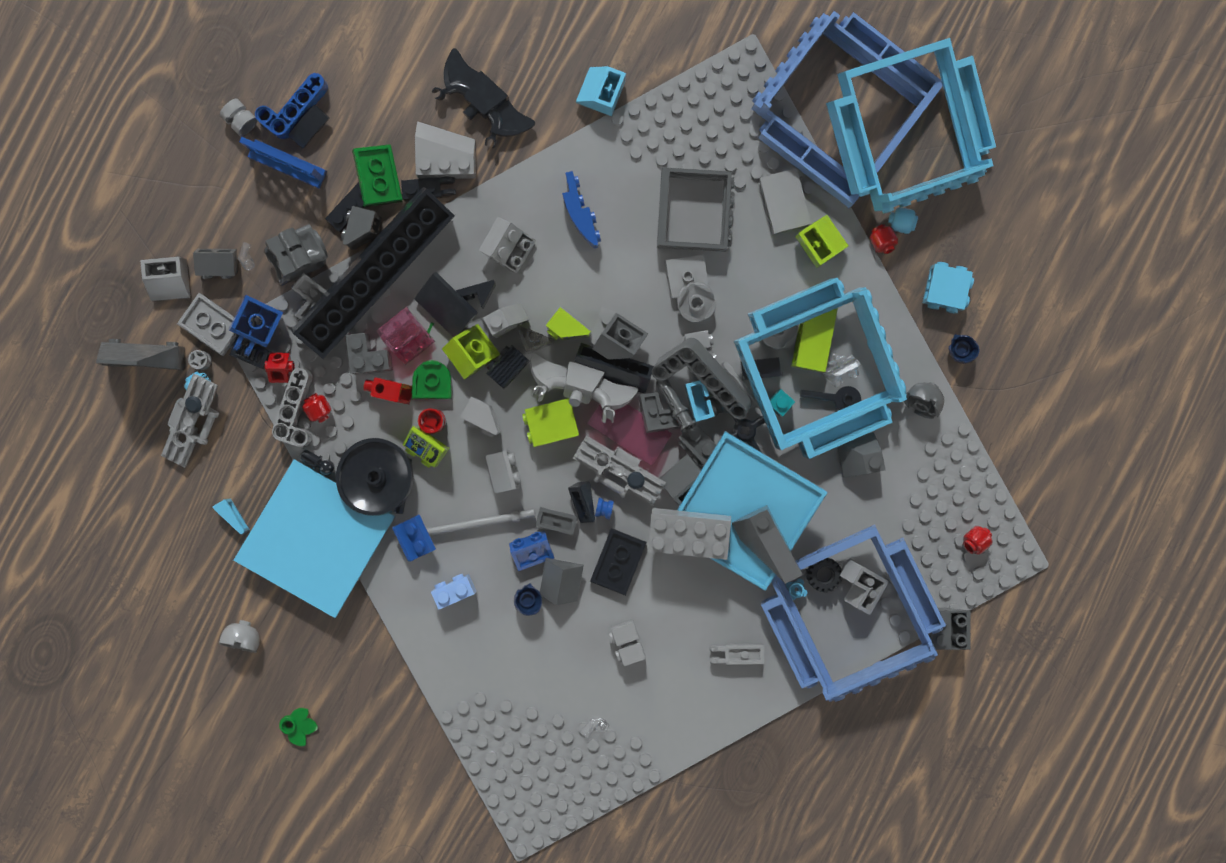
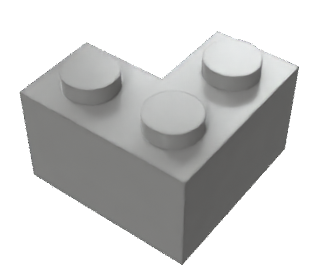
M849 559L840 574L842 578L853 583L844 601L871 615L889 581Z

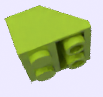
M828 215L817 220L795 236L816 268L849 247Z

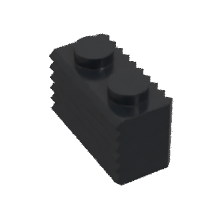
M513 345L510 347L506 346L500 352V359L497 362L493 360L487 367L489 371L486 374L504 390L530 362Z

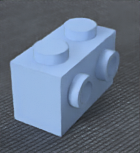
M462 573L453 577V581L447 584L443 581L434 585L435 589L431 591L438 610L472 596L477 592L469 574L463 576Z

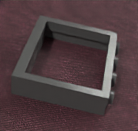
M662 167L657 248L726 252L727 247L731 245V235H728V228H732L733 216H729L730 208H733L734 197H730L731 189H734L735 185L732 171ZM669 177L724 181L720 244L666 241Z

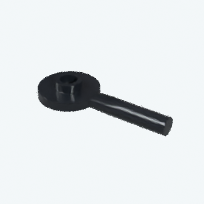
M844 386L836 394L809 390L800 391V397L834 401L835 406L839 410L861 401L860 392L852 386Z

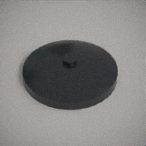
M381 438L364 439L352 445L341 457L336 470L337 490L342 500L352 510L369 516L385 515L400 507L409 496L413 485V467L405 451L395 443Z

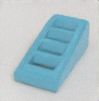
M230 498L224 499L212 507L240 534L250 531Z

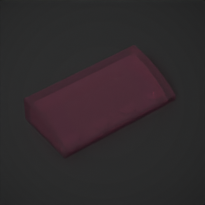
M628 404L614 410L615 417L613 423L610 419H606V423H603V410L601 405H599L587 424L652 466L672 433L668 430L646 433L642 413Z

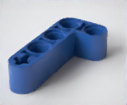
M310 74L278 114L267 106H259L255 111V117L280 139H288V134L327 92L328 84L320 74ZM308 95L309 100L305 103H302V98ZM293 110H297L296 116L290 118V112ZM265 113H270V117L267 120L262 119ZM285 125L284 131L278 133V127Z

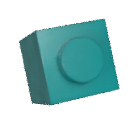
M782 389L777 390L769 399L774 412L780 417L784 416L795 403Z

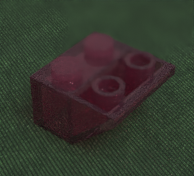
M407 306L376 330L383 342L405 365L435 342Z

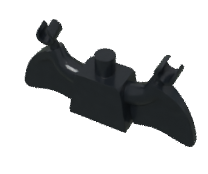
M456 48L451 50L444 67V83L446 88L435 87L432 89V93L440 91V95L435 98L437 100H443L448 93L449 95L460 93L464 95L465 101L469 104L463 111V114L469 120H472L477 113L484 119L488 118L491 122V136L486 138V146L488 141L492 139L494 141L492 148H495L498 144L496 136H516L535 126V121L518 112L509 101L508 95L482 71L478 72L469 67Z

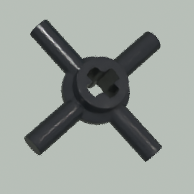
M763 416L754 421L733 417L736 423L731 435L743 442H747L748 445L761 452L754 437L756 435V428L765 423ZM742 426L749 427L748 435L740 433Z

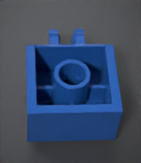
M245 295L229 328V331L239 335L233 350L237 351L241 347L243 338L250 340L249 345L245 349L244 355L246 356L250 355L255 343L267 347L283 312ZM258 316L261 323L253 327L251 325L253 323L251 318Z

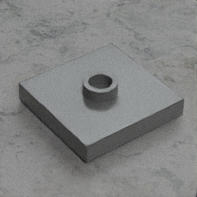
M704 254L665 261L672 299L677 298L679 292L689 283H702L709 287Z

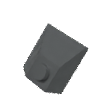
M615 313L592 349L607 359L633 358L648 333Z
M874 432L867 433L837 447L843 477L865 475L886 470L882 450Z

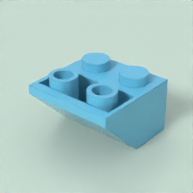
M608 66L590 67L576 103L612 116L625 84L626 73Z

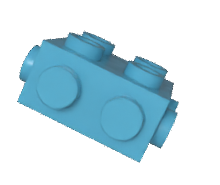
M937 262V264L930 266L922 303L927 304V307L938 310L941 307L945 308L946 312L958 314V311L965 310L969 305L970 297L968 293L974 283V278H972L973 272L967 271L968 268L963 266L953 268L948 267V263Z

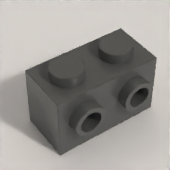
M196 249L193 252L195 276H201L204 279L213 278V276L230 279L238 273L237 249Z

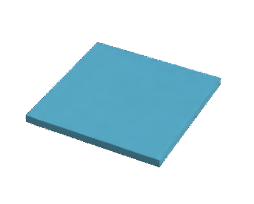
M725 431L677 510L731 516L727 560L710 559L766 591L776 574L740 540L732 522L767 505L787 545L792 550L828 492Z
M294 459L233 561L336 618L395 516L390 513L380 516H369L352 510L340 497L334 481Z

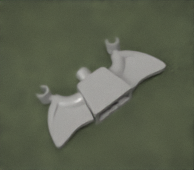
M536 354L531 356V372L538 384L534 388L532 397L538 395V402L543 400L546 392L552 389H563L564 397L570 398V405L578 407L581 402L589 404L593 399L602 407V422L606 423V419H610L613 423L615 417L614 410L627 405L638 392L637 387L618 385L605 378L602 380L603 371L570 360L566 369V366L551 363Z

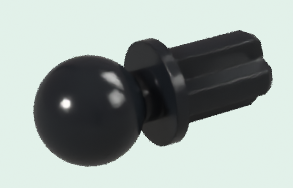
M304 450L301 454V460L313 466L314 470L319 467V471L323 475H330L334 472L335 466L330 460L322 461L323 456H317L309 450Z

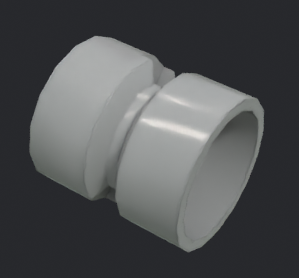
M233 99L221 109L220 117L227 124H231V128L239 136H243L254 128L257 119L249 110L245 111L246 107L238 99Z

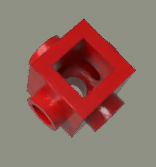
M270 353L268 361H265V372H267L269 383H288L291 372L295 369V363L291 361L290 353Z

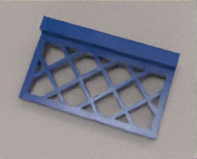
M241 137L239 142L250 150L248 158L320 189L327 173L326 170L256 139L253 142Z

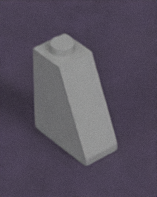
M518 303L500 308L483 317V320L492 336L497 339L529 321V318L522 305Z

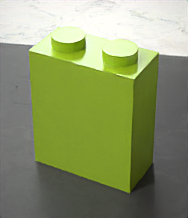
M570 398L524 409L525 414H522L524 424L529 426L530 432L527 433L529 444L533 443L534 447L580 436L572 405L569 404Z

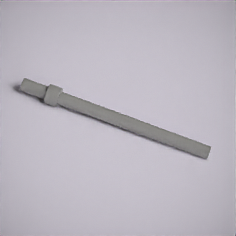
M534 509L521 512L516 510L511 511L510 514L427 528V531L431 536L509 521L513 523L520 522L521 519L535 517Z

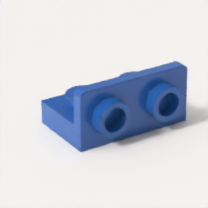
M420 514L393 527V531L408 562L436 550Z
M545 531L534 532L530 536L518 538L509 543L510 552L518 571L543 563L546 558L554 559V554Z

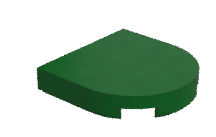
M434 360L425 361L420 364L412 377V399H452V377L449 369L441 362Z

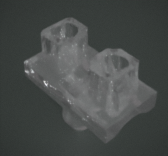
M835 352L832 354L833 360L828 362L829 367L826 368V372H822L823 376L834 387H837L843 383L842 374L847 373L850 379L860 375L858 369L860 362L852 355L847 358L846 354L839 356Z

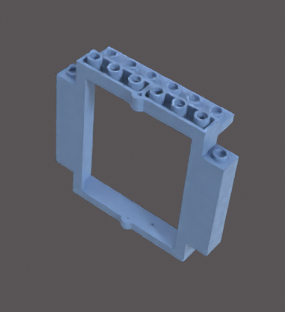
M875 524L799 558L796 562L800 570L871 538L922 644L886 660L876 662L870 667L833 682L786 584L777 575H775L771 582L777 594L761 602V606L801 688L814 687L820 681L823 687V695L829 702L833 700L835 702L840 701L851 692L853 694L859 693L865 686H875L886 677L889 679L899 675L900 671L905 669L906 671L912 670L921 662L928 663L933 661L938 653L929 633L936 634L946 626L904 538L902 537L885 545Z

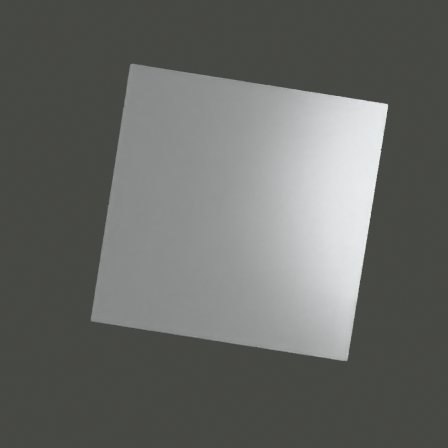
M754 34L614 110L612 116H603L446 203L444 206L455 217L346 334H369L371 352L391 351L393 370L357 375L350 374L346 335L324 359L318 356L292 333L291 329L300 321L295 316V313L306 301L305 298L293 289L266 303L283 312L268 346L264 347L257 343L255 345L273 353H290L291 361L295 363V369L303 368L312 373L313 378L307 397L315 393L324 395L332 408V411L328 414L329 418L322 423L310 421L302 409L297 427L310 431L312 442L305 447H297L283 442L293 460L295 459L313 469V466L300 459L304 450H309L317 456H323L322 461L330 460L335 466L334 472L330 475H323L319 471V467L314 471L336 483L338 463L346 450L355 443L368 438H381L395 443L405 451L406 447L403 446V443L411 428L419 426L418 416L423 410L428 408L438 409L446 417L444 429L439 433L431 434L450 448L437 467L431 466L428 468L420 462L422 460L417 455L413 457L405 451L407 456L412 459L414 477L412 489L405 501L403 514L390 512L395 518L359 579L515 860L518 862L823 693L820 681L814 687L801 688L761 606L762 600L777 594L772 583H770L765 591L710 558L648 552L652 509L677 510L680 505L672 498L665 487H663L653 506L630 492H627L625 497L621 498V495L600 482L596 483L594 481L598 473L573 459L586 435L614 452L620 446L625 452L635 458L639 457L642 461L638 466L658 478L664 475L686 454L692 457L693 454L689 449L685 451L678 444L680 442L678 437L682 434L680 428L646 433L638 398L643 393L637 392L631 402L622 408L614 410L615 417L613 423L610 419H606V423L602 422V407L593 399L589 404L581 402L578 407L572 406L580 436L534 447L533 443L529 444L527 433L530 432L529 426L524 424L522 414H525L524 409L567 399L563 395V389H552L546 392L543 400L540 402L537 401L538 395L532 397L534 388L538 384L531 372V356L536 354L551 363L564 365L567 369L569 360L575 361L580 343L594 347V345L588 343L590 337L561 340L558 338L555 340L546 332L548 330L546 324L560 307L590 330L591 334L601 306L620 313L619 315L648 333L642 345L631 359L655 366L661 356L685 341V334L708 330V334H712L714 345L711 346V351L716 354L717 362L721 365V363L727 361L733 367L734 373L736 372L742 379L741 359L734 341L754 332L748 313L831 278L841 280L845 289L843 291L844 294L860 287H866L872 295V305L878 311L880 326L886 332V342L892 348L893 360L899 367V376L906 385V392L917 383L932 382L939 387L944 396V407L939 417L935 416L934 419H929L914 413L915 409L912 406L908 408L904 401L886 404L892 412V423L872 431L882 450L886 470L850 477H843L837 447L808 459L803 457L798 443L783 450L776 449L766 423L756 428L754 440L763 454L828 492L791 550L795 560L875 524L885 545L902 537L904 538L938 608L963 610L976 608L1049 566L1037 541L852 208L845 206L797 169L811 223L813 224L825 215H828L849 247L816 268L795 238L799 232L808 226L773 234L759 178L795 169L796 167L758 139L761 134L759 129L766 120L751 109L754 105L752 100L758 92L761 94L766 89L764 84L770 77L774 78L777 73ZM783 86L771 101L772 106L769 110L816 145ZM662 167L732 171L735 185L734 189H731L730 197H734L733 208H730L729 216H733L732 228H728V235H731V245L727 247L726 252L657 248ZM573 171L574 176L579 178L580 187L577 188L578 195H583L585 204L581 208L589 207L590 212L595 213L597 223L593 225L595 231L599 230L601 242H598V248H593L582 237L568 214L562 193L569 192L566 172ZM669 177L666 241L720 244L724 181ZM497 217L511 222L536 240L517 274L479 251ZM365 249L311 279L328 290ZM704 254L709 288L715 296L716 308L713 314L706 320L691 322L681 315L677 307V298H671L665 261ZM437 272L455 291L490 280L495 281L496 287L484 309L481 308L478 295H475V299L467 301L478 313L464 331L479 324L499 353L506 346L510 347L513 345L530 360L505 390L486 374L489 371L487 369L489 364L464 380L442 350L453 337L414 299L433 273ZM697 297L691 301L693 302V307L701 305L700 298ZM853 302L838 307L826 372L791 367L796 339L791 345L781 349L770 348L762 340L749 345L754 360L779 357L783 376L762 378V382L769 399L777 390L782 389L795 401L784 416L780 417L775 413L783 435L839 411L834 401L800 397L801 390L836 394L840 388L852 386L860 392L861 401L886 390L872 352L867 345V339ZM520 303L529 321L497 339L492 336L483 317L500 308ZM258 316L251 318V322H253L251 325L253 327L256 324L260 325L261 321ZM433 322L434 326L431 328L421 353H418L430 323ZM241 343V347L236 352L237 354H240L244 344ZM256 349L253 350V353L250 357L251 360H253L254 355L257 351ZM260 352L259 357L257 359L258 363L261 360L263 352ZM499 355L494 360L497 362L500 359L501 355ZM236 358L274 425L288 383H269L267 372L264 369ZM429 360L444 364L449 369L452 377V399H412L411 395L409 405L370 396L371 392L364 391L363 388L367 379L373 381L375 377L412 386L414 371L420 364ZM686 366L669 377L668 380L682 405L688 408V413L694 421L684 385L699 381L694 373H690V369ZM299 374L298 378L304 380L305 376ZM651 375L645 394L658 392L662 410L671 409L656 384L657 380ZM743 380L753 393L749 380ZM295 384V387H303L299 384ZM297 390L293 391L292 393L293 400H297L299 398V392ZM709 390V396L704 397L705 401H707L709 398L716 399ZM471 397H475L493 407L501 431L499 435L490 437L481 432L482 428L478 426L472 428L463 423L464 419L460 417ZM759 405L749 410L744 419L754 421L763 416ZM289 408L286 411V417L290 419L293 416V411ZM728 412L726 414L719 413L715 417L697 421L696 423L717 445L725 431L729 434L733 433V427L736 422ZM742 426L740 433L748 435L749 427ZM282 427L279 431L282 437H285L287 434L285 427ZM300 433L298 435V441L300 443H303L305 441V435L303 433ZM510 450V454L514 453L516 464L513 466L515 472H519L521 483L518 484L519 487L517 489L495 493L486 456ZM599 456L597 463L600 466L607 465V456ZM606 469L602 474L623 488L627 485L625 480ZM578 482H590L594 513L596 512L599 498L607 502L610 500L614 501L610 520L600 516L595 517L594 522L580 523L577 517L573 535L536 526L540 507L578 516L568 487ZM534 509L535 517L521 519L520 522L513 523L509 521L431 535L430 538L436 550L408 562L393 531L394 526L419 514L427 529L510 514L511 511L516 510L521 512ZM975 526L987 528L992 533V546L980 555L969 553L963 546L964 535ZM611 528L647 542L626 596L590 582ZM545 531L554 554V559L584 565L578 599L576 602L555 605L542 596V608L540 611L532 616H524L518 613L514 606V595L518 589H522L524 585L529 583L540 592L545 562L518 571L510 552L509 543L515 539L530 536L534 532ZM871 538L828 557L838 563L842 569L841 572L850 559L889 581L871 615L844 601L853 583L842 577V582L838 584L839 587H835L834 591H828V593L819 592L808 583L806 579V569L808 567L801 570L803 576L790 581L794 582L799 578L804 580L803 585L807 590V595L796 598L793 601L833 682L870 667L920 639ZM822 567L817 572V578L822 582L828 581L831 577V571L827 567ZM462 573L463 576L469 574L477 592L472 596L438 610L431 591L435 589L434 585L443 581L447 584L453 581V577ZM633 620L646 659L624 666L622 662H618L615 651H618L616 643L612 644L609 633L612 632V626ZM764 644V664L726 665L725 663H710L711 657H725V651H710L709 646Z

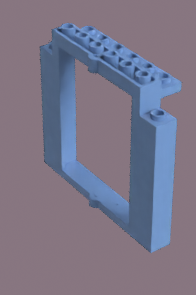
M834 11L830 17L824 13L820 18L815 17L809 26L812 29L809 33L804 32L798 40L799 46L797 48L793 46L787 54L789 59L786 63L781 62L775 70L777 75L767 80L764 84L766 89L762 94L760 92L757 93L752 100L754 105L751 109L766 120L759 129L761 134L758 139L850 208L859 198V194L851 195L844 167L769 110L772 106L771 101L822 34L862 65L904 53L902 49L854 12L849 18L845 16L842 22L837 24L836 21L840 15ZM913 58L872 71V73L916 106L875 160L876 172L884 165L943 86L942 80Z

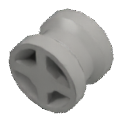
M195 350L190 353L188 363L194 369L206 370L210 367L212 358L205 351Z

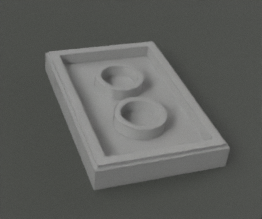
M797 168L759 178L773 234L812 224Z
M198 293L177 323L222 356L226 354L238 337V334L229 331L234 316L201 293Z

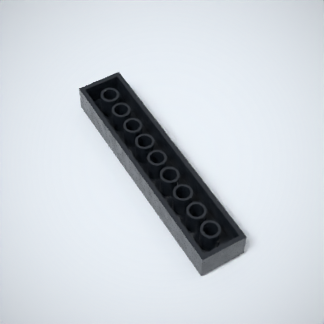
M422 187L291 329L293 335L324 359L455 215L428 189Z

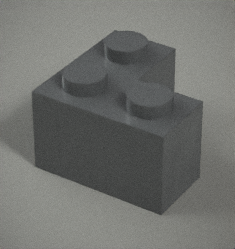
M369 334L346 335L350 374L357 375L393 370L391 351L371 352Z

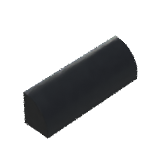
M580 343L574 362L603 371L602 380L605 378L618 385L637 387L638 392L646 393L653 365L631 358L607 359L593 350V346Z

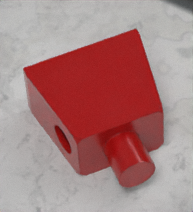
M376 377L373 381L367 379L364 383V391L371 392L370 396L410 404L412 395L411 385Z

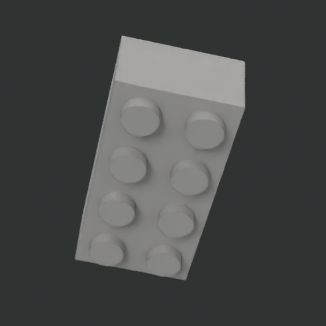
M653 508L648 552L727 560L731 516Z

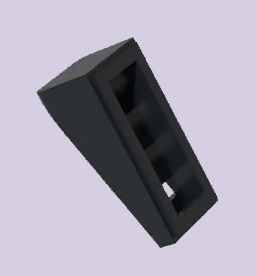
M242 340L244 345L240 354H237V351L233 350L232 347L229 355L264 370L265 361H268L270 353H273L265 348L254 345L250 355L244 357L245 349L250 343ZM256 349L257 351L254 355L253 360H251L250 357L253 353V350ZM260 352H263L261 360L258 363L257 359L259 357Z
M578 482L568 487L580 523L594 522L595 513L590 482Z

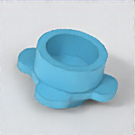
M801 578L797 579V581L786 583L793 600L807 595V590L803 585L804 580Z

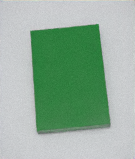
M391 144L353 148L352 153L364 207L402 202L403 199Z

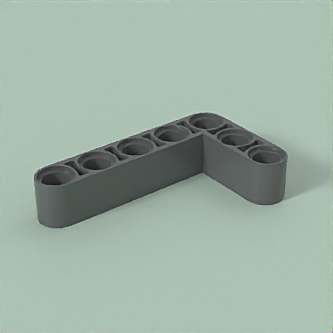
M695 338L686 339L661 356L653 367V377L656 380L664 381L687 366L731 416L736 419H744L751 407L752 401L701 342Z

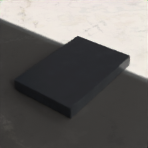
M437 272L431 275L414 298L452 337L462 333L478 313Z
M611 528L590 582L626 596L647 542Z

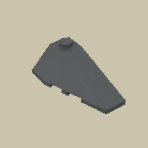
M767 505L732 522L740 540L785 584L803 576Z

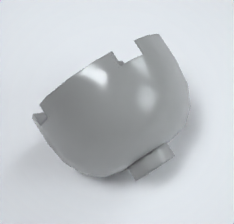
M240 620L239 623H232L223 630L219 644L256 653L260 637L258 631L251 627V622Z

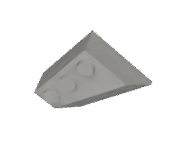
M417 121L415 133L416 176L418 179L454 177L455 179L476 178V140Z

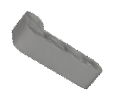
M296 368L292 371L272 429L275 439L297 447H305L312 442L310 431L297 427L303 409L302 406L305 403L304 400L307 397L313 378L312 373L307 369ZM299 374H303L305 379L301 380L298 378ZM295 384H299L303 387H295ZM295 390L299 392L297 400L292 398V393ZM289 408L293 411V416L290 419L286 417V411ZM282 427L287 429L285 437H282L279 433ZM300 433H303L305 435V441L303 443H300L298 441V435Z

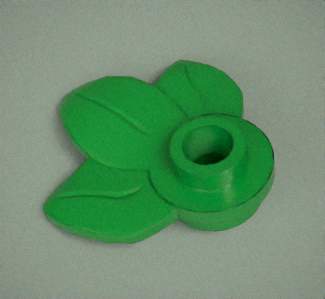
M306 708L295 709L291 715L284 716L279 723L280 730L288 735L291 743L297 746H305L306 735L318 729L317 723L313 719L307 718L309 709ZM287 721L292 722L293 726L288 727Z

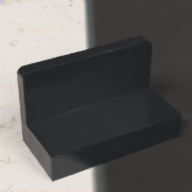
M779 357L754 360L761 379L783 376ZM740 361L742 380H749Z

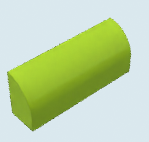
M838 308L799 324L791 367L826 372Z

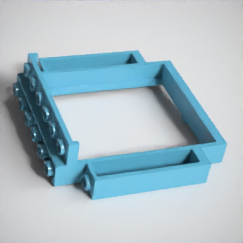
M950 38L837 74L843 98L826 103L851 195L859 194V197L870 194L874 211H882L883 214L894 211L895 206L899 205L901 208L911 205L912 200L916 199L917 202L926 200L928 195L932 193L936 196L945 193L947 188H950V190L962 187L961 183L967 182V184L978 182V178L984 176L987 172L986 169L993 166L992 158L981 160V156L990 153L989 149L995 148L996 144L974 57L970 56L956 61ZM934 52L964 169L894 193L882 194L851 78Z
M831 278L748 313L754 332L735 340L734 344L776 449L783 450L798 443L803 457L813 458L892 423V412L886 404L891 402L900 403L907 400L906 385L900 379L899 367L893 360L892 348L886 342V332L880 326L878 311L873 307L872 295L866 287H860L844 294L843 291L845 289L841 280ZM853 302L867 339V345L872 352L886 390L783 435L749 345Z

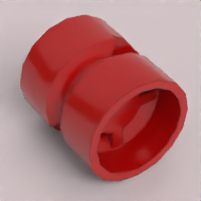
M428 408L423 410L418 416V425L425 433H439L446 426V417L442 411Z

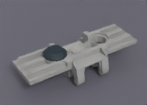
M197 374L192 375L184 398H179L176 401L167 425L170 427V434L161 456L185 468L195 443L207 445V438L214 420L219 416V412L210 407L218 385ZM201 415H208L201 434H198V428L195 427L197 418ZM180 433L186 436L185 443L179 440L178 436Z
M587 435L573 457L574 460L598 473L594 479L596 483H602L620 494L621 498H624L627 492H630L653 506L666 484L665 481L639 467L638 465L642 461L639 457L635 458L625 452L620 446L614 452ZM601 455H605L608 458V464L605 466H600L597 463V459ZM605 469L627 482L626 487L623 488L603 476L602 474Z

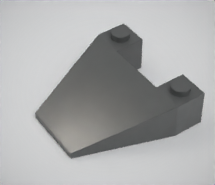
M109 339V342H101L96 363L102 366L114 367L137 366L184 370L185 347L178 346V342H166V345L121 343L120 339Z

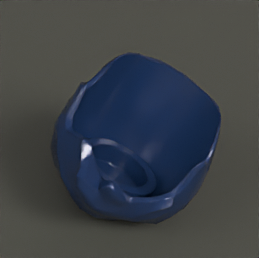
M957 334L953 336L949 346V354L953 360L960 364L971 363L978 357L980 352L979 345L972 337Z
M529 583L516 591L514 606L517 612L524 616L535 615L542 608V596Z

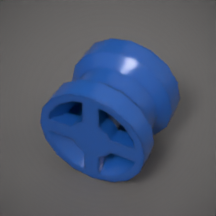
M599 498L595 517L604 516L610 520L614 501L610 500L607 502Z

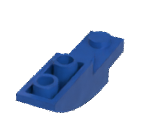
M573 171L566 172L569 192L562 193L568 214L582 237L593 248H598V242H601L599 230L595 231L593 225L597 223L595 213L590 212L589 207L581 208L585 204L583 195H578L577 188L580 187L579 178L574 176Z

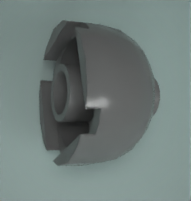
M932 382L917 383L906 393L907 400L904 403L908 408L912 406L915 409L914 413L934 419L935 416L939 417L944 407V396L936 384Z

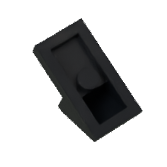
M494 280L458 289L456 292L466 301L473 300L475 295H478L481 308L484 309L496 287V283Z

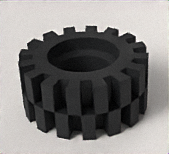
M826 558L808 566V569H806V579L817 591L824 593L832 592L835 587H839V582H842L840 576L842 569L836 561ZM822 567H827L831 571V577L826 582H822L817 578V572Z

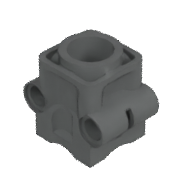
M310 224L296 230L294 228L286 229L279 233L278 236L265 240L266 247L264 248V253L268 261L274 266L281 286L297 281L303 272L308 276L310 272L324 267L328 258L320 235L316 230L312 229Z

